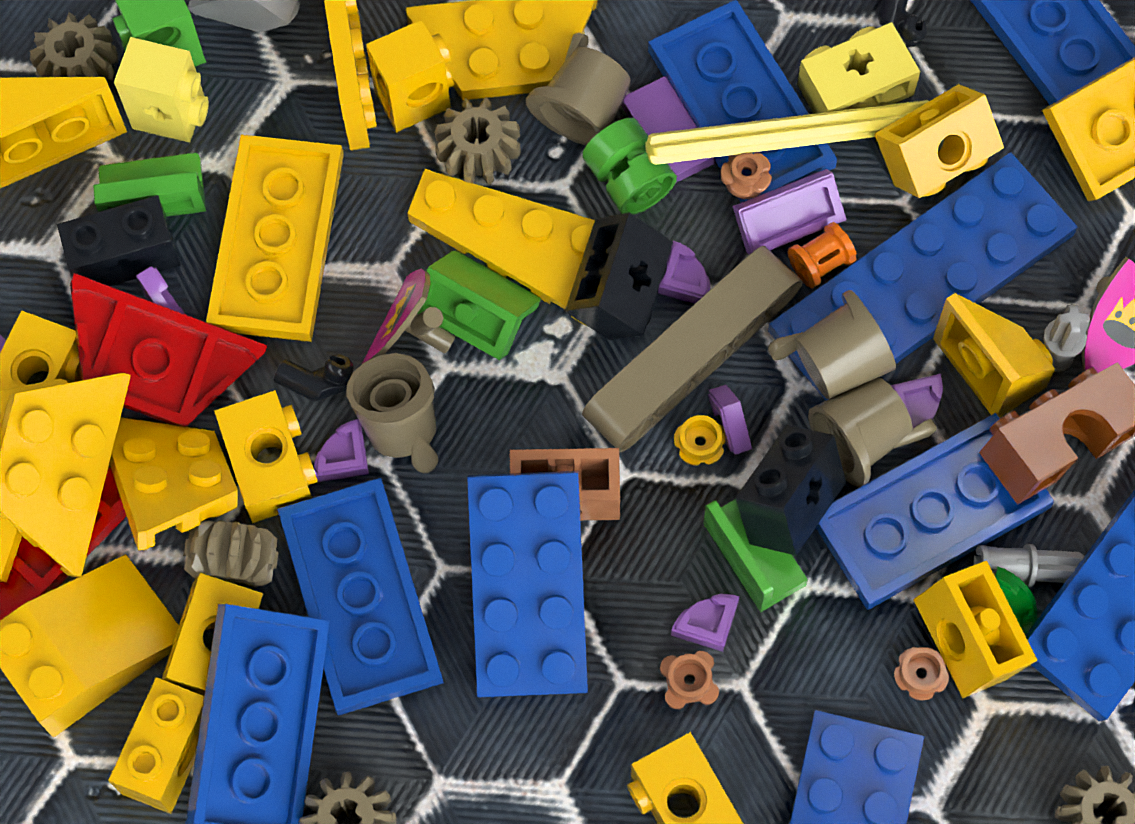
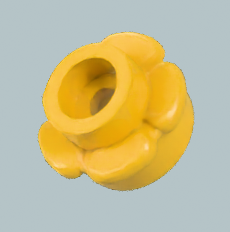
M696 415L687 419L683 425L677 428L674 434V445L680 449L679 456L686 463L693 466H698L700 463L710 465L722 457L724 453L722 446L726 443V437L723 427L713 418L705 415ZM702 437L705 439V444L697 445L695 440Z

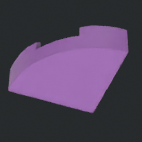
M673 241L667 260V270L660 282L658 294L695 304L710 291L709 277L701 262L695 257V253L685 245Z
M151 266L136 275L148 301L185 314L166 289L168 285L156 268L154 269Z
M941 374L891 385L905 404L911 417L913 428L927 419L931 418L933 420L943 393Z
M726 384L710 389V394H708L714 416L720 415L726 445L729 450L733 451L735 455L751 450L752 446L739 399Z
M359 419L347 422L337 428L336 432L318 452L314 463V471L318 482L369 474L363 428Z
M717 594L695 603L679 615L673 625L671 636L723 652L740 596Z

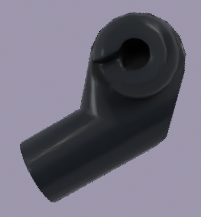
M882 0L878 15L880 25L884 26L892 22L905 46L915 47L927 34L925 21L920 20L917 22L918 16L910 15L906 11L908 0Z
M339 354L332 355L323 367L314 371H310L285 359L281 362L275 373L274 382L309 400L319 401L346 391L347 383L353 374L354 367L348 357Z

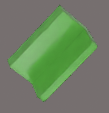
M197 153L101 165L98 169L100 184L93 185L94 201L98 212L156 195L159 196L167 217L206 212L202 164Z
M452 251L428 267L430 288L427 300L417 314L429 307L438 308L443 314V322L439 327L500 361L509 353L522 320L538 308L541 298L462 253Z
M736 499L723 507H720L716 500L705 506L704 526L760 612L807 585V577L791 554L749 545Z

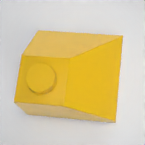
M956 293L946 298L933 340L991 415L996 413L1000 418L1047 387L1055 368L1053 367V359L1049 350L1039 339L1032 340L1023 327Z

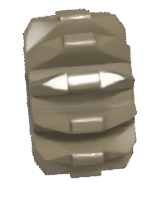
M68 12L65 23L58 24L49 18L48 28L50 32H35L34 42L37 47L30 50V60L33 67L36 68V77H105L106 80H114L113 75L115 72L112 65L118 62V52L115 45H112V35L105 26L98 27L96 20L90 14L78 22L76 16Z
M485 97L479 107H472V103L465 98L462 102V112L447 108L444 113L445 123L437 124L435 128V138L439 142L435 147L436 157L440 162H446V172L451 177L464 172V181L468 183H473L476 176H483L484 181L490 186L494 181L493 171L509 175L512 169L510 160L518 159L521 148L520 143L517 141L520 137L519 125L516 121H509L510 114L506 106L504 105L492 111L491 101Z
M205 520L199 526L190 529L189 539L185 541L183 556H186L184 570L195 579L199 573H203L242 587L263 586L272 582L273 569L277 567V538L268 529L257 528L255 525L221 520L218 522Z
M1101 766L1097 771L1096 779L1086 770L1080 771L1075 776L1077 787L1066 784L1060 791V796L1069 805L1059 806L1055 810V818L1071 822L1072 824H1101L1103 816L1096 819L1093 811L1102 804L1108 807L1106 814L1113 812L1115 815V820L1111 824H1135V792L1132 794L1127 789L1132 782L1133 776L1131 773L1125 772L1117 782H1113L1112 771L1109 766Z
M350 772L342 773L341 788L336 790L331 781L327 778L322 779L320 786L326 795L325 798L322 800L314 795H307L304 800L306 806L317 814L306 815L300 818V824H338L336 819L341 813L345 812L346 816L349 817V810H356L355 813L361 824L397 823V817L394 812L381 811L391 802L389 793L384 790L372 795L375 782L370 776L363 778L357 788L354 789V780Z

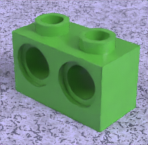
M116 0L121 15L112 18L122 41L124 51L127 48L130 37L190 51L195 67L206 63L190 11L184 0Z

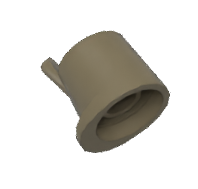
M575 33L571 39L562 67L547 86L535 88L528 94L526 105L531 114L550 130L576 143L587 145L596 134L613 123L631 85V79L626 70L615 60L597 50L587 48L589 41L587 35Z
M852 290L842 293V306L804 332L777 338L768 346V352L773 360L784 359L797 350L809 376L826 399H831L896 370L894 356L885 336L869 310Z
M398 353L379 355L364 362L351 375L347 383L346 397L374 449L384 456L394 458L411 455L413 467L421 473H429L436 468L438 455L429 444L436 433V417L433 404L435 387L425 367L415 358Z
M881 378L873 379L809 409L808 415L811 430L834 435L845 479L848 483L858 488L869 482L871 476L870 466L892 449L928 438L937 430L936 424L931 418L913 428L911 417L902 399L892 386Z

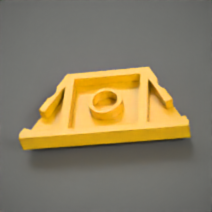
M469 0L406 7L409 25L423 19L431 36L440 34L451 57V62L446 65L454 81L453 87L462 100L465 98L471 100L526 94L535 88L547 86L564 64L573 35L575 33L584 34L592 10L595 11L598 0Z
M126 373L10 395L0 431V517L8 519L17 527L18 533L34 547L39 546L61 566L60 570L67 576L75 578L82 576L131 375Z
M120 417L109 464L138 550H146L155 546V534L176 525L177 530L184 533L199 526L205 519L219 517L237 508L238 489L215 431Z

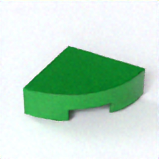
M997 567L994 576L1023 632L1027 634L1037 619L1035 598L1028 586L1019 577L1006 569Z

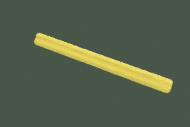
M914 101L651 133L648 136L647 142H645V149L649 162L657 165L875 137L876 132L929 101Z

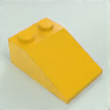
M105 77L0 78V189L127 132Z
M125 554L23 604L0 621V668L38 722L54 738L170 654L179 625Z

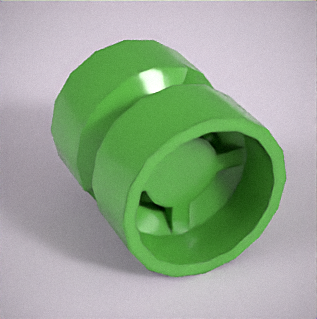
M624 118L605 127L590 140L583 151V159L600 182H608L606 192L621 214L630 212L633 215L654 206L672 190L677 182V175L668 163L655 165L649 162L645 149L648 134L635 118Z

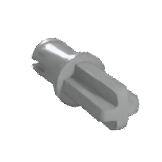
M1067 305L1064 313L1059 314L1055 320L1050 322L1044 331V345L1052 356L1054 372L1068 369L1074 357L1080 354L1086 345V330L1090 324V317L1088 313H1080L1078 305Z
M1025 544L1023 548H997L978 545L976 554L981 555V557L974 556V565L987 560L994 575L997 567H1001L1019 577L1028 587H1032L1035 581L1065 583L1083 560L1084 555L1080 552L1036 550L1034 544Z

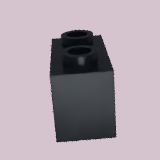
M158 195L57 224L66 262L72 277L75 273L107 286H113L137 279L136 275L151 266L154 269L156 268L158 272L181 266L170 224Z
M630 212L595 219L565 312L608 340L644 335L646 326L652 317V307L660 282L667 270V260L673 242Z
M786 425L735 497L749 545L797 556L846 483L834 435Z

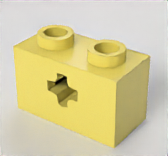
M891 22L877 29L872 26L863 28L856 32L848 41L832 48L830 46H822L811 51L804 60H801L797 85L813 114L895 104L913 96L917 87L920 70Z
M130 37L114 84L132 129L190 143L195 127H201L205 122L209 105L208 97L204 96L201 87V75L196 72L190 51Z

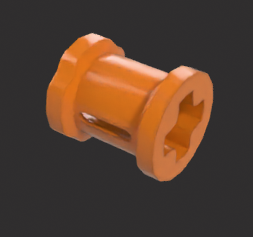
M835 222L824 226L823 234L802 247L798 244L788 248L787 252L796 274L810 288L819 285L821 282L820 277L841 264L849 266L857 261L853 243L849 236Z

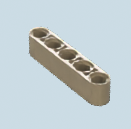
M766 246L757 248L602 387L583 409L582 416L615 448H619V452L626 451L781 311L797 294L802 286V280Z

